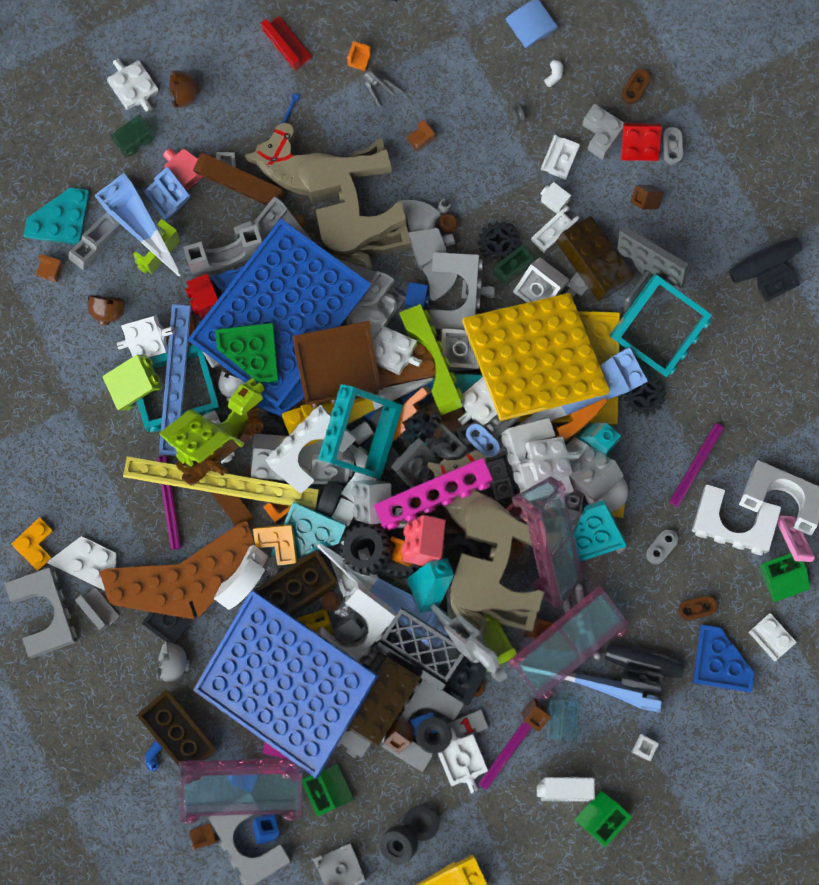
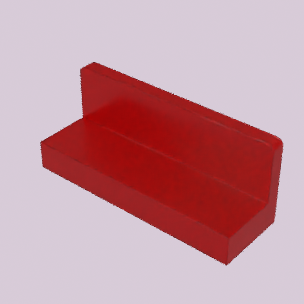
M277 17L270 23L267 19L261 22L262 31L294 71L312 59L309 52L280 17Z

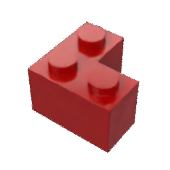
M208 273L186 281L188 288H185L189 299L193 298L190 300L195 316L199 315L201 320L204 319L218 300Z

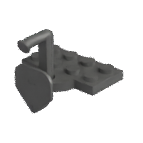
M625 226L619 231L618 251L623 256L633 259L636 266L632 271L634 278L629 282L633 289L624 299L622 312L625 314L653 274H656L666 282L668 280L674 286L677 285L682 288L686 283L689 264ZM659 284L650 298L659 297L665 288Z
M440 422L439 428L444 434L439 439L433 435L431 439L427 438L424 444L418 438L391 466L411 489L435 479V474L427 466L429 462L440 464L445 458L447 460H455L468 450ZM452 443L458 446L454 452H452L450 445Z

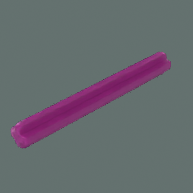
M714 424L669 501L671 505L679 507L724 429L722 425Z
M167 456L157 458L158 462L169 464ZM161 484L170 546L172 550H178L182 546L172 485Z
M523 721L481 779L479 785L483 789L487 790L529 733L532 728L529 724Z

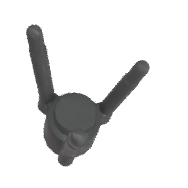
M375 68L369 69L363 77L367 81L365 86L369 89L378 107L382 105L372 86L376 88L382 85L390 94L395 96L396 93L387 85L389 84L400 93H405L404 90Z

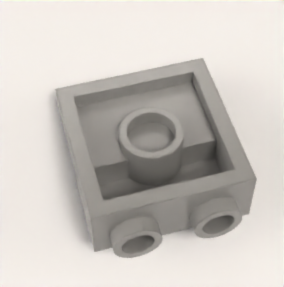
M347 448L343 453L341 451L338 452L336 459L354 465V453H351L350 448ZM312 454L309 472L315 480L312 484H327L328 481L348 484V478L352 477V471L318 460L319 454Z

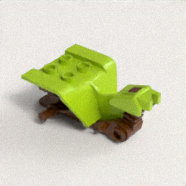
M252 378L237 388L228 403V408L232 412L222 423L215 424L191 409L159 433L171 446L176 448V456L179 459L176 467L184 473L182 475L183 481L189 485H194L205 477L206 473L210 470L224 476V473H227V469L222 466L221 461L237 448L242 447L248 439L263 429L262 420L257 417L259 411H257L258 407H256L263 400L261 392L264 388L261 383L257 384L255 379Z

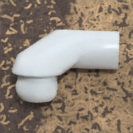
M553 60L551 62L552 74L544 80L548 87H551L562 78L563 64L561 61Z

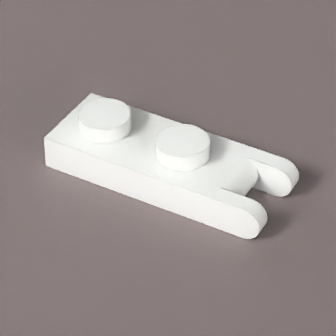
M568 205L531 238V241L543 253L556 243L555 241L562 231L575 225L580 220L579 216L571 220L565 214L570 209Z

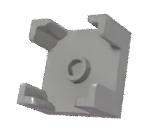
M351 844L313 859L324 885H358L366 881Z

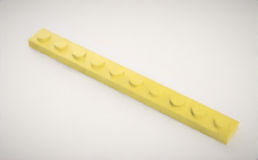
M128 456L126 458L123 477L288 506H291L293 501H296L311 509H316L319 491L317 489L307 488L300 494L289 484L225 473L222 476L218 472L213 471L207 472L205 477L196 484L189 485L182 479L184 473L178 470L174 464Z

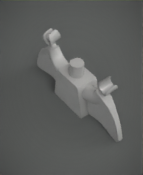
M442 199L438 208L435 209L421 201L401 200L397 203H402L409 227L408 234L419 269L424 272L429 281L430 299L433 302L437 301L452 288L457 278L456 273L432 271L433 252L447 253L445 247L455 244L452 233L441 236L439 229L435 228V222L441 216L440 213H447L451 204L447 207L442 206L446 200Z
M435 604L431 606L432 611L463 655L472 662H481L489 672H492L493 679L499 682L507 679L503 668L497 670L500 667L497 656L492 650L487 648L478 629L460 615L452 620Z

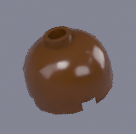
M172 70L169 82L170 93L172 92L173 97H175V101H171L174 108L188 107L195 101L196 94L200 93V85L195 82L192 74L186 71Z
M89 295L87 303L88 312L92 318L98 320V324L109 325L110 322H115L122 317L126 301L110 296Z

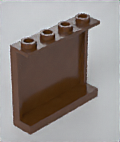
M370 321L292 336L306 405L314 408L322 406V402L329 401L330 404L335 403L341 384L355 387L374 395L379 394V390H383L370 333Z

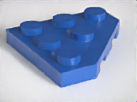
M700 625L692 683L751 693L754 679L753 670L747 665L721 628Z

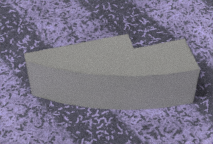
M106 212L82 235V240L69 251V260L84 270L108 243L121 224Z

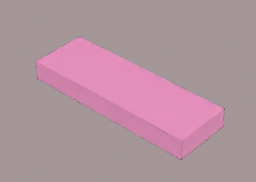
M779 515L777 524L794 560L813 562L815 556L803 532L793 528L796 517Z

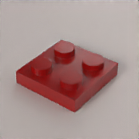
M623 123L621 160L659 161L661 124Z

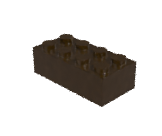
M592 216L562 231L555 241L598 302L624 288L634 278L632 271Z
M315 550L254 590L293 616L338 587L339 584L318 551Z
M386 657L376 673L378 677L347 728L377 748L420 681V677Z
M167 689L136 714L187 777L192 775L219 752Z

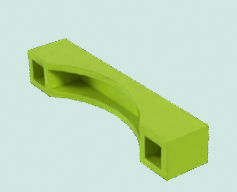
M421 304L399 312L408 336L424 345L435 360L436 376L431 392L440 414L444 415L463 407L461 399H464L460 388L456 389L454 386L457 381L454 373H449L447 369L450 367L447 357H442L441 352L444 350L440 340L436 342L434 338L437 336L434 326H429L428 321L431 319L427 309L423 311Z

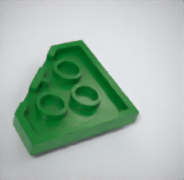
M273 323L215 330L217 349L258 383L279 381Z

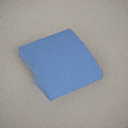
M539 0L528 2L505 18L526 49L539 39H544L558 28Z
M166 167L143 192L164 220L168 221L181 209L191 195L171 169Z

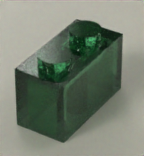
M140 114L109 135L124 158L135 155L140 147L149 145L153 138H155L153 130Z
M522 244L495 265L492 274L503 287H506L524 273L534 262L535 258Z

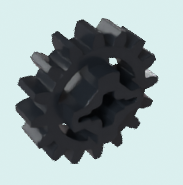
M496 221L495 226L488 223V229L483 227V233H479L478 238L482 239L478 240V245L481 246L479 251L485 252L484 258L490 256L491 262L494 258H497L498 263H500L501 258L507 261L508 255L514 256L512 250H517L518 248L515 244L518 243L519 239L514 238L517 236V232H511L512 226L505 227L506 222L499 225V222ZM496 239H499V241L501 242L499 245L497 244ZM505 247H509L506 251L502 252Z
M648 376L647 382L639 386L638 392L632 394L634 390L632 389L624 393L628 396H625L623 401H628L626 408H632L631 414L636 411L638 412V417L644 413L647 418L649 412L655 415V409L661 410L660 404L665 402L661 397L665 396V392H660L663 386L656 385L657 379L652 382L651 376ZM642 393H644L645 396H648L646 400H644L643 397H640ZM657 399L656 403L650 407V402Z
M426 407L424 411L420 409L417 415L413 414L408 420L409 424L404 426L406 429L403 432L404 438L410 444L414 443L418 438L425 443L427 438L431 439L437 432L435 429L440 427L441 415L433 407Z

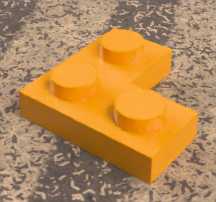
M39 517L12 543V546L37 571H40L52 559L40 544L54 531Z
M293 524L253 529L255 546L257 548L275 547L277 565H288L298 562Z

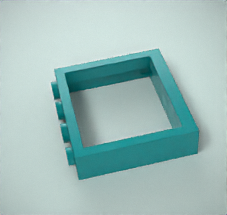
M653 274L609 336L626 349L630 347L633 354L667 377L675 372L677 362L686 357L689 352L687 349L691 343L695 344L702 328L706 329L712 315L662 278ZM659 284L702 315L665 368L621 338Z
M195 345L188 346L187 359L199 357L212 402L192 410L201 415H206L213 411H216L217 414L220 411L205 355ZM168 352L149 357L152 361L153 369L167 365ZM143 397L137 400L145 430L151 433L161 431L162 418L149 421Z
M341 384L318 460L381 480L403 405L358 388ZM356 395L383 405L365 468L336 459Z

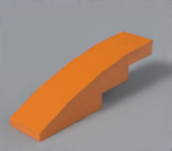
M428 386L422 387L403 405L392 442L403 434L406 430L404 426L409 424L408 420L421 409L418 403L431 393Z
M606 399L571 413L569 416L570 423L557 428L555 438L563 437L565 443L577 435L602 410L607 403Z

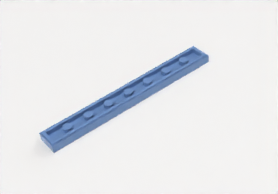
M172 304L170 327H174L175 334L169 335L161 431L183 414L191 305ZM160 436L159 455L176 456V448Z

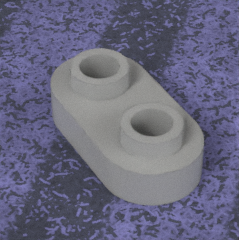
M675 127L666 129L663 134V157L665 162L670 165L678 164L683 157L682 133ZM669 136L675 137V140L671 141ZM670 154H675L676 158H671Z
M672 530L662 531L646 552L647 560L652 564L662 563L677 545V534ZM670 536L672 541L666 542L665 537ZM653 551H658L660 556L655 557Z

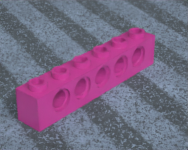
M481 458L374 504V508L384 529L388 527V530L398 527L399 522L403 520L407 522L418 518L417 514L422 512L425 514L431 513L436 510V506L441 504L447 506L453 503V499L461 496V499L472 495L471 491L478 488L480 491L487 489L493 480L484 459ZM468 475H474L476 481L474 484L469 485L465 482V478ZM449 483H456L458 489L455 492H449L447 490ZM436 490L440 493L437 500L429 499L431 491ZM414 498L421 500V505L418 508L411 507V501ZM396 506L403 507V512L399 516L393 515L392 512Z

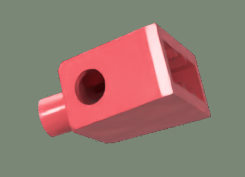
M170 148L164 153L163 156L169 161L164 167L171 169L187 191L203 178L193 172L198 159L185 149L176 154Z

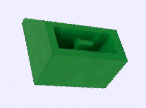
M792 553L765 562L759 566L773 603L810 590L804 561H795Z
M338 764L324 769L318 778L310 775L301 780L317 817L354 801Z
M600 791L574 820L600 845L606 847L630 821L632 816L604 792Z

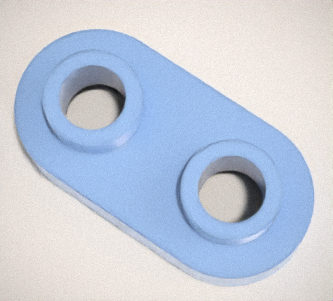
M472 424L467 428V439L484 456L493 457L497 455L500 449L499 443L482 425ZM473 430H478L479 436L474 437L472 435ZM488 443L493 444L492 450L486 449Z

